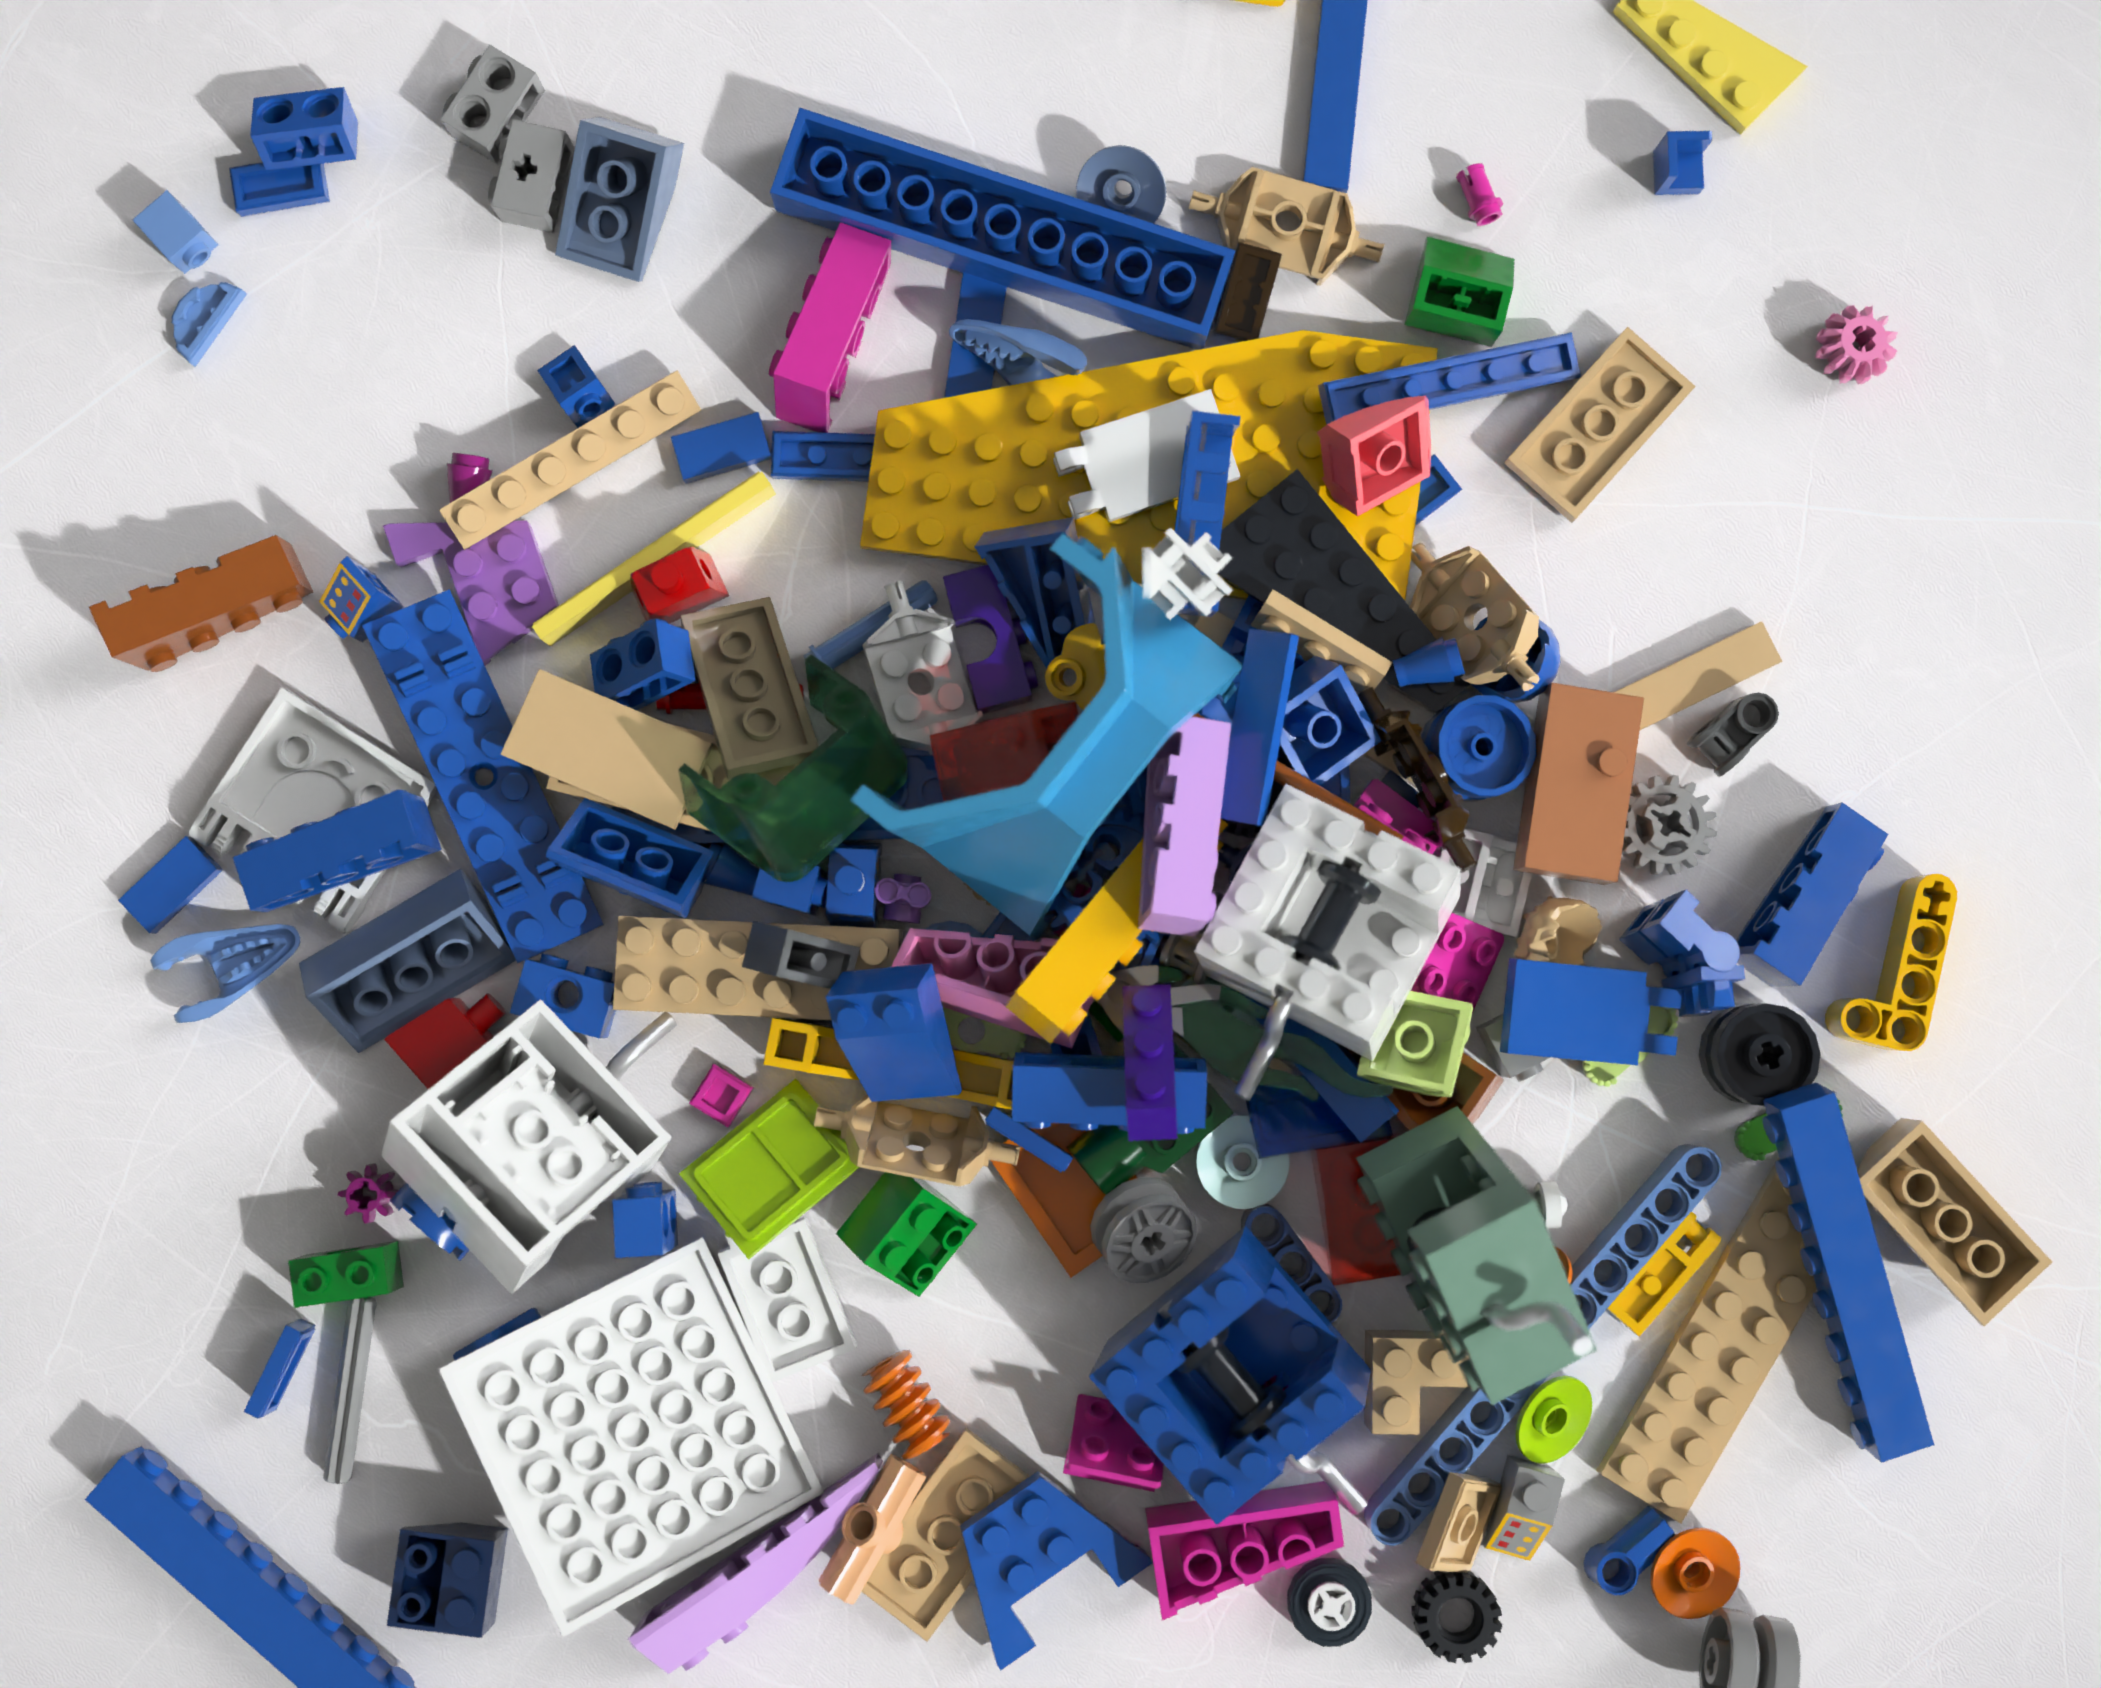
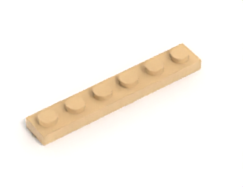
M676 370L439 509V511L465 550L701 411V408L680 373Z

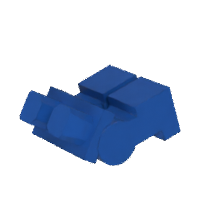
M1687 889L1645 906L1619 940L1647 965L1658 962L1662 966L1663 973L1667 977L1661 980L1662 988L1682 990L1681 1009H1678L1679 1017L1706 1016L1712 1014V1010L1735 1007L1732 983L1746 979L1744 965H1736L1740 957V950L1736 940L1726 932H1715L1693 911L1700 902Z

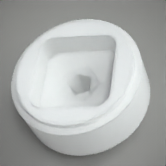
M1556 1181L1537 1182L1534 1187L1533 1198L1537 1203L1546 1228H1560L1562 1216L1567 1211V1199L1559 1191Z

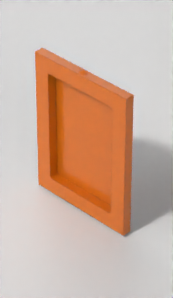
M1051 1123V1126L1042 1129L1031 1128L1069 1154L1071 1153L1066 1147L1086 1131L1073 1129L1070 1127V1124ZM1010 1139L1004 1142L1005 1144L1018 1146V1144ZM1021 1146L1017 1166L990 1160L1070 1278L1103 1256L1092 1241L1090 1225L1094 1211L1105 1197V1194L1074 1157L1065 1172H1059ZM1135 1175L1130 1180L1136 1179L1137 1176Z

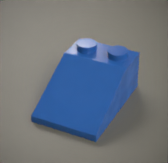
M933 964L842 972L826 995V1001L836 1040L871 1102L960 1095L962 1087Z

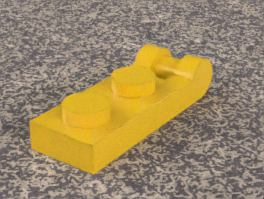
M1692 1211L1607 1308L1609 1312L1639 1337L1717 1248L1721 1241V1237L1710 1227L1704 1229L1695 1221L1697 1216ZM1683 1235L1692 1242L1691 1248L1687 1253L1676 1245Z

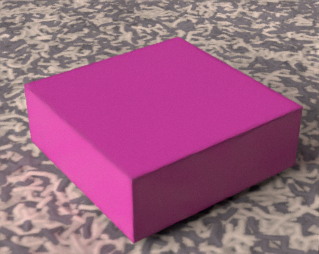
M714 1063L689 1104L724 1126L730 1127L754 1087Z

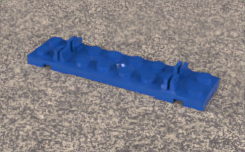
M450 589L362 625L517 963L524 962L525 959L533 958L604 926L583 878L555 865L546 857L548 848L561 830L532 768L500 755L513 726ZM484 768L489 769L493 773L492 782L486 786L479 785L475 780L477 771Z

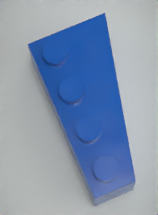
M398 789L359 806L339 811L334 816L320 822H309L294 827L290 830V834L276 840L270 837L246 845L247 852L232 858L250 911L266 913L442 849L425 799L411 794L407 790Z
M1843 802L1826 806L1736 938L1740 950L1737 964L1744 965V969L1770 987L1801 986L1847 905L1857 894L1858 886L1865 874L1881 859L1884 853L1882 845L1889 834Z

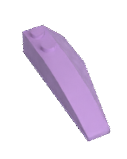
M877 1453L824 1489L823 1494L801 1505L647 1611L629 1637L633 1647L669 1674L681 1665L685 1671L697 1665L709 1654L706 1648L720 1638L724 1643H728L739 1636L748 1627L746 1620L781 1592L822 1550L842 1525L845 1513L851 1506L859 1502L879 1472L883 1461Z

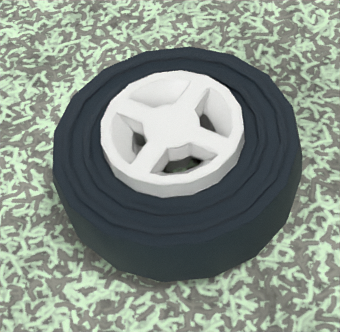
M1319 1558L1305 1564L1294 1575L1287 1592V1609L1295 1628L1307 1640L1323 1647H1339L1354 1641L1365 1630L1372 1613V1595L1365 1578L1353 1565L1337 1558Z

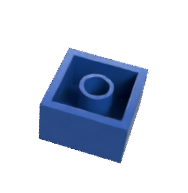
M1313 656L1292 673L1277 761L1320 786L1381 742V739L1342 665Z

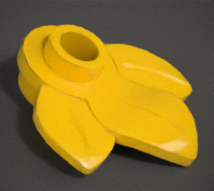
M1096 623L1074 628L1065 637L1062 654L1049 663L1045 673L1047 688L1053 696L1065 701L1074 700L1084 711L1101 690L1106 680L1105 645H1101V636ZM1069 668L1073 669L1077 676L1076 682L1072 686H1067L1063 681V674Z

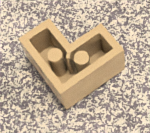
M1365 1330V1363L1371 1368L1364 1408V1424L1372 1434L1420 1435V1387H1467V1383L1458 1367V1364L1462 1361L1460 1360L1453 1364L1441 1343L1440 1337L1444 1334L1435 1337L1432 1331Z

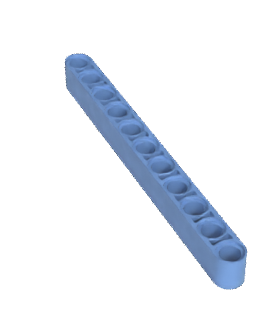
M1683 1144L1672 1150L1572 1265L1570 1286L1574 1295H1579L1581 1298V1312L1588 1329L1592 1327L1716 1184L1721 1175L1722 1166L1719 1157L1714 1151L1691 1144ZM1698 1154L1702 1160V1170L1698 1176L1690 1178L1685 1169L1686 1162L1692 1155ZM1668 1189L1673 1198L1672 1205L1666 1212L1659 1213L1655 1206L1656 1196L1662 1190ZM1638 1224L1642 1230V1239L1637 1246L1628 1248L1624 1240L1625 1232L1630 1226ZM1608 1259L1612 1265V1274L1605 1282L1597 1283L1594 1278V1268L1601 1260ZM1547 1377L1493 1405L1490 1404L1491 1411L1489 1417L1480 1423L1471 1422V1410L1478 1402L1489 1401L1480 1388L1471 1391L1469 1386H1467L1368 1500V1504L1364 1508V1518L1375 1538L1381 1543L1391 1546L1401 1544L1407 1540L1438 1504L1449 1472L1464 1474ZM1450 1437L1459 1438L1460 1449L1458 1453L1450 1458L1440 1457L1439 1449L1441 1443ZM1418 1473H1427L1430 1477L1427 1489L1421 1493L1409 1492L1408 1484L1411 1477ZM1387 1509L1399 1511V1519L1393 1527L1384 1529L1377 1526V1518L1381 1512Z

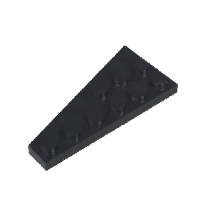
M1298 469L1221 531L1219 551L1223 555L1228 553L1232 559L1217 575L1225 579L1224 581L1231 586L1244 591L1262 604L1265 603L1272 590H1275L1391 662L1437 640ZM1393 663L1382 679L1387 682V685L1433 714L1437 713L1471 685V683L1463 681L1461 678L1463 675L1454 677L1455 682L1412 684L1400 687Z

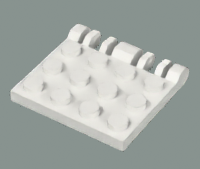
M281 687L190 828L189 836L204 846H209L213 843L211 846L213 851L222 856L233 847L235 841L241 835L243 827L252 834L239 853L242 854L247 852L246 845L270 837L276 840L290 834V830L294 827L309 822H320L334 816L339 811L359 806L398 789L407 790L411 794L423 797L427 807L438 790L433 780ZM387 870L323 892L314 906V914L323 920L331 913L328 923L343 933L349 932L360 918L367 900ZM305 899L297 901L295 903L299 904L301 902H304Z

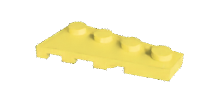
M1621 0L1612 12L1740 135L1808 67L1693 0Z

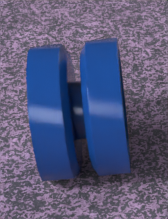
M1476 695L1439 710L1425 724L1421 734V738L1428 750L1433 752L1441 762L1448 778V784L1454 794H1461L1464 799L1463 802H1477L1516 789L1529 775L1536 758V736L1528 717L1514 703L1496 695Z

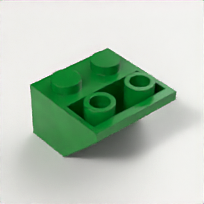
M1427 236L1404 325L1492 347L1503 331L1513 291L1515 259Z
M884 1172L836 1232V1235L865 1265L920 1297L956 1250L963 1244L977 1223L923 1179Z

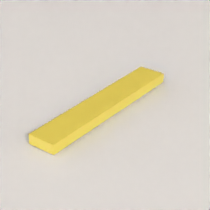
M758 471L533 623L532 628L539 638L551 647L631 593V573L686 547H699L775 496L776 493L762 471Z

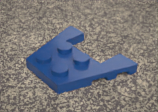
M1039 1471L959 1525L994 1659L1000 1670H1003L1036 1646L1034 1639L1011 1605L1082 1555L1093 1550L1118 1588L1153 1563L1144 1549L1134 1545L1122 1536L1117 1529L1087 1510L1081 1502Z

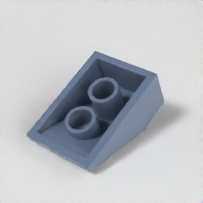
M603 117L580 120L555 256L641 282L676 187L684 143Z

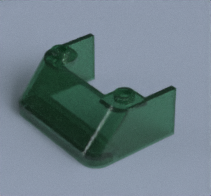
M812 654L805 659L810 705L824 714L826 720L837 730L776 785H773L758 774L743 773L733 777L719 789L686 764L678 769L687 813L771 877L782 882H793L806 876L870 816L851 801L862 785L889 799L905 784L908 778L907 756L869 696Z

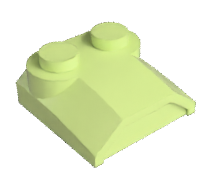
M1410 991L1374 1060L1371 1061L1361 1056L1357 1076L1383 1086L1428 1096L1452 1097L1464 1046L1470 1036V1020L1473 1012L1472 1003Z

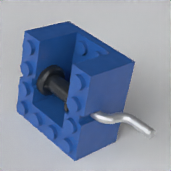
M1246 1226L1107 1340L1088 1377L1216 1525L1283 1473L1286 1460L1302 1473L1314 1474L1316 1472L1354 1515L1360 1513L1368 1504L1367 1500L1327 1456L1311 1450L1365 1408L1371 1368ZM1276 1375L1277 1378L1273 1384L1264 1389L1261 1387L1265 1382H1267L1270 1378Z

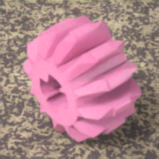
M1854 305L1847 306L1842 310L1841 315L1838 313L1832 314L1825 321L1826 328L1818 332L1815 339L1823 345V347L1816 351L1815 358L1827 359L1829 362L1824 368V374H1830L1837 370L1839 371V384L1847 383L1852 377L1857 384H1864L1871 379V375L1879 376L1887 370L1886 361L1894 358L1897 352L1889 343L1896 339L1898 332L1885 331L1883 327L1887 324L1889 316H1881L1876 320L1873 318V306H1866L1859 313ZM1854 341L1860 345L1858 349L1852 345Z

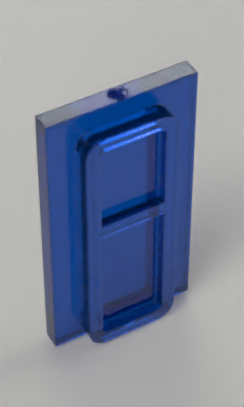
M1304 1075L1262 1081L1257 1086L1250 1101L1245 1099L1250 1118L1249 1123L1252 1127L1259 1159L1360 1143ZM1388 1120L1363 1142L1392 1137L1390 1121Z

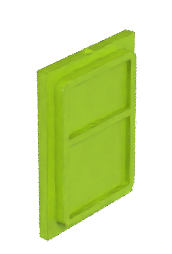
M796 1078L679 1173L696 1194L697 1201L704 1204L725 1230V1235L735 1242L748 1260L860 1168L850 1161L846 1141L841 1138V1131L814 1126L816 1111L819 1105Z

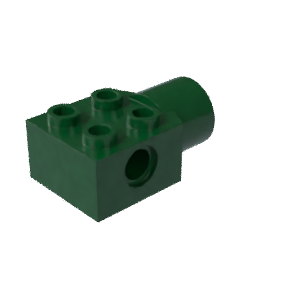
M1173 1040L1174 1058H1189ZM1207 1081L1205 1128H1194V1131L1191 1133L1177 1134L1178 1139L1128 1141V1132L1118 1129V1125H1099L1097 1129L1083 1132L1066 1148L1106 1196L1120 1184L1129 1181L1144 1167L1164 1173L1234 1114V1112Z

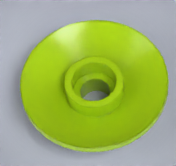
M1558 1376L1543 1383L1531 1394L1519 1414L1515 1431L1518 1449L1527 1459L1540 1464L1550 1463L1565 1456L1577 1445L1588 1427L1592 1414V1397L1588 1387L1573 1376Z

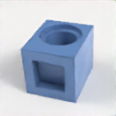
M168 190L132 219L161 253L184 274L190 269L203 265L209 259L211 251L219 245L185 206Z

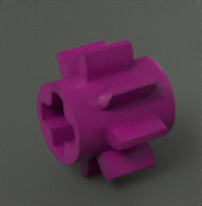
M376 1163L366 1165L364 1177L355 1170L348 1172L346 1176L351 1183L347 1189L338 1192V1196L346 1197V1202L349 1206L344 1214L347 1216L356 1212L363 1213L362 1220L364 1224L374 1222L376 1210L385 1217L392 1215L394 1211L389 1203L390 1199L398 1191V1189H394L391 1182L395 1172L392 1171L383 1175L377 1174L378 1168ZM369 1187V1190L377 1191V1199L371 1200V1197L363 1196V1188Z

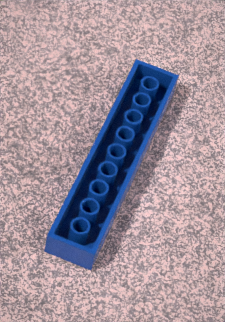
M803 108L798 110L770 190L776 212L834 231L837 230L841 222L891 240L892 250L962 273L965 272L1006 286L1007 288L1196 350L1204 349L1236 251Z

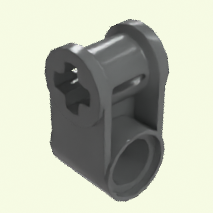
M1758 692L1740 697L1731 702L1718 716L1699 729L1686 744L1691 749L1698 748L1715 766L1714 773L1721 777L1737 765L1748 754L1750 748L1774 727L1779 716L1778 706L1773 698L1764 693ZM1747 703L1757 707L1760 712V722L1756 727L1750 726L1744 720L1743 710Z

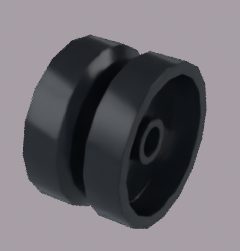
M1746 1003L1725 1009L1711 1019L1701 1035L1698 1055L1703 1075L1716 1092L1734 1102L1764 1106V1099L1812 1084L1818 1074L1821 1053L1816 1034L1804 1017L1785 1006L1768 1003Z

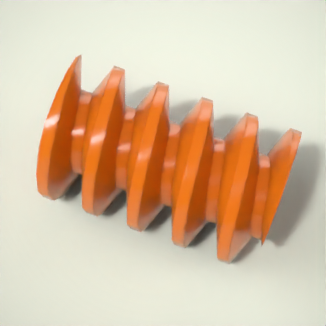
M910 1350L899 1351L862 1374V1376L870 1375L872 1377V1380L864 1388V1393L869 1394L880 1391L882 1395L873 1405L874 1410L885 1408L891 1410V1413L883 1421V1426L888 1427L897 1424L900 1426V1430L892 1438L893 1443L908 1441L910 1444L901 1455L903 1460L911 1459L931 1449L950 1434V1432L943 1433L950 1423L949 1417L947 1415L933 1417L940 1408L939 1400L929 1399L923 1401L931 1390L930 1384L927 1382L914 1384L921 1375L920 1367L904 1368L912 1358Z

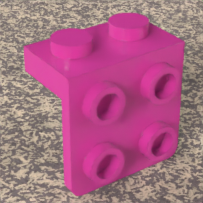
M1451 913L1410 991L1472 1003L1474 1011L1503 946L1504 936L1495 930Z

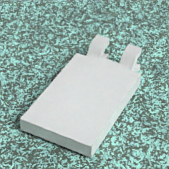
M1209 389L1082 431L1079 434L1082 446L1054 452L1053 462L1059 477L1085 468L1092 489L1091 491L1069 497L1068 506L1074 520L1104 510L1109 523L1178 500L1186 426H1189L1192 411L1219 414L1212 390ZM1232 449L1227 483L1240 478Z
M806 1216L797 1219L749 1260L735 1242L725 1235L729 1247L719 1250L718 1257L751 1340L771 1382L857 1348L856 1340Z

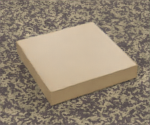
M1449 1472L1415 1563L1431 1571L1470 1572L1502 1489V1484L1488 1477Z

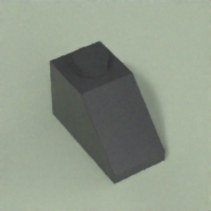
M753 921L742 967L831 989L842 972L855 970L860 947Z

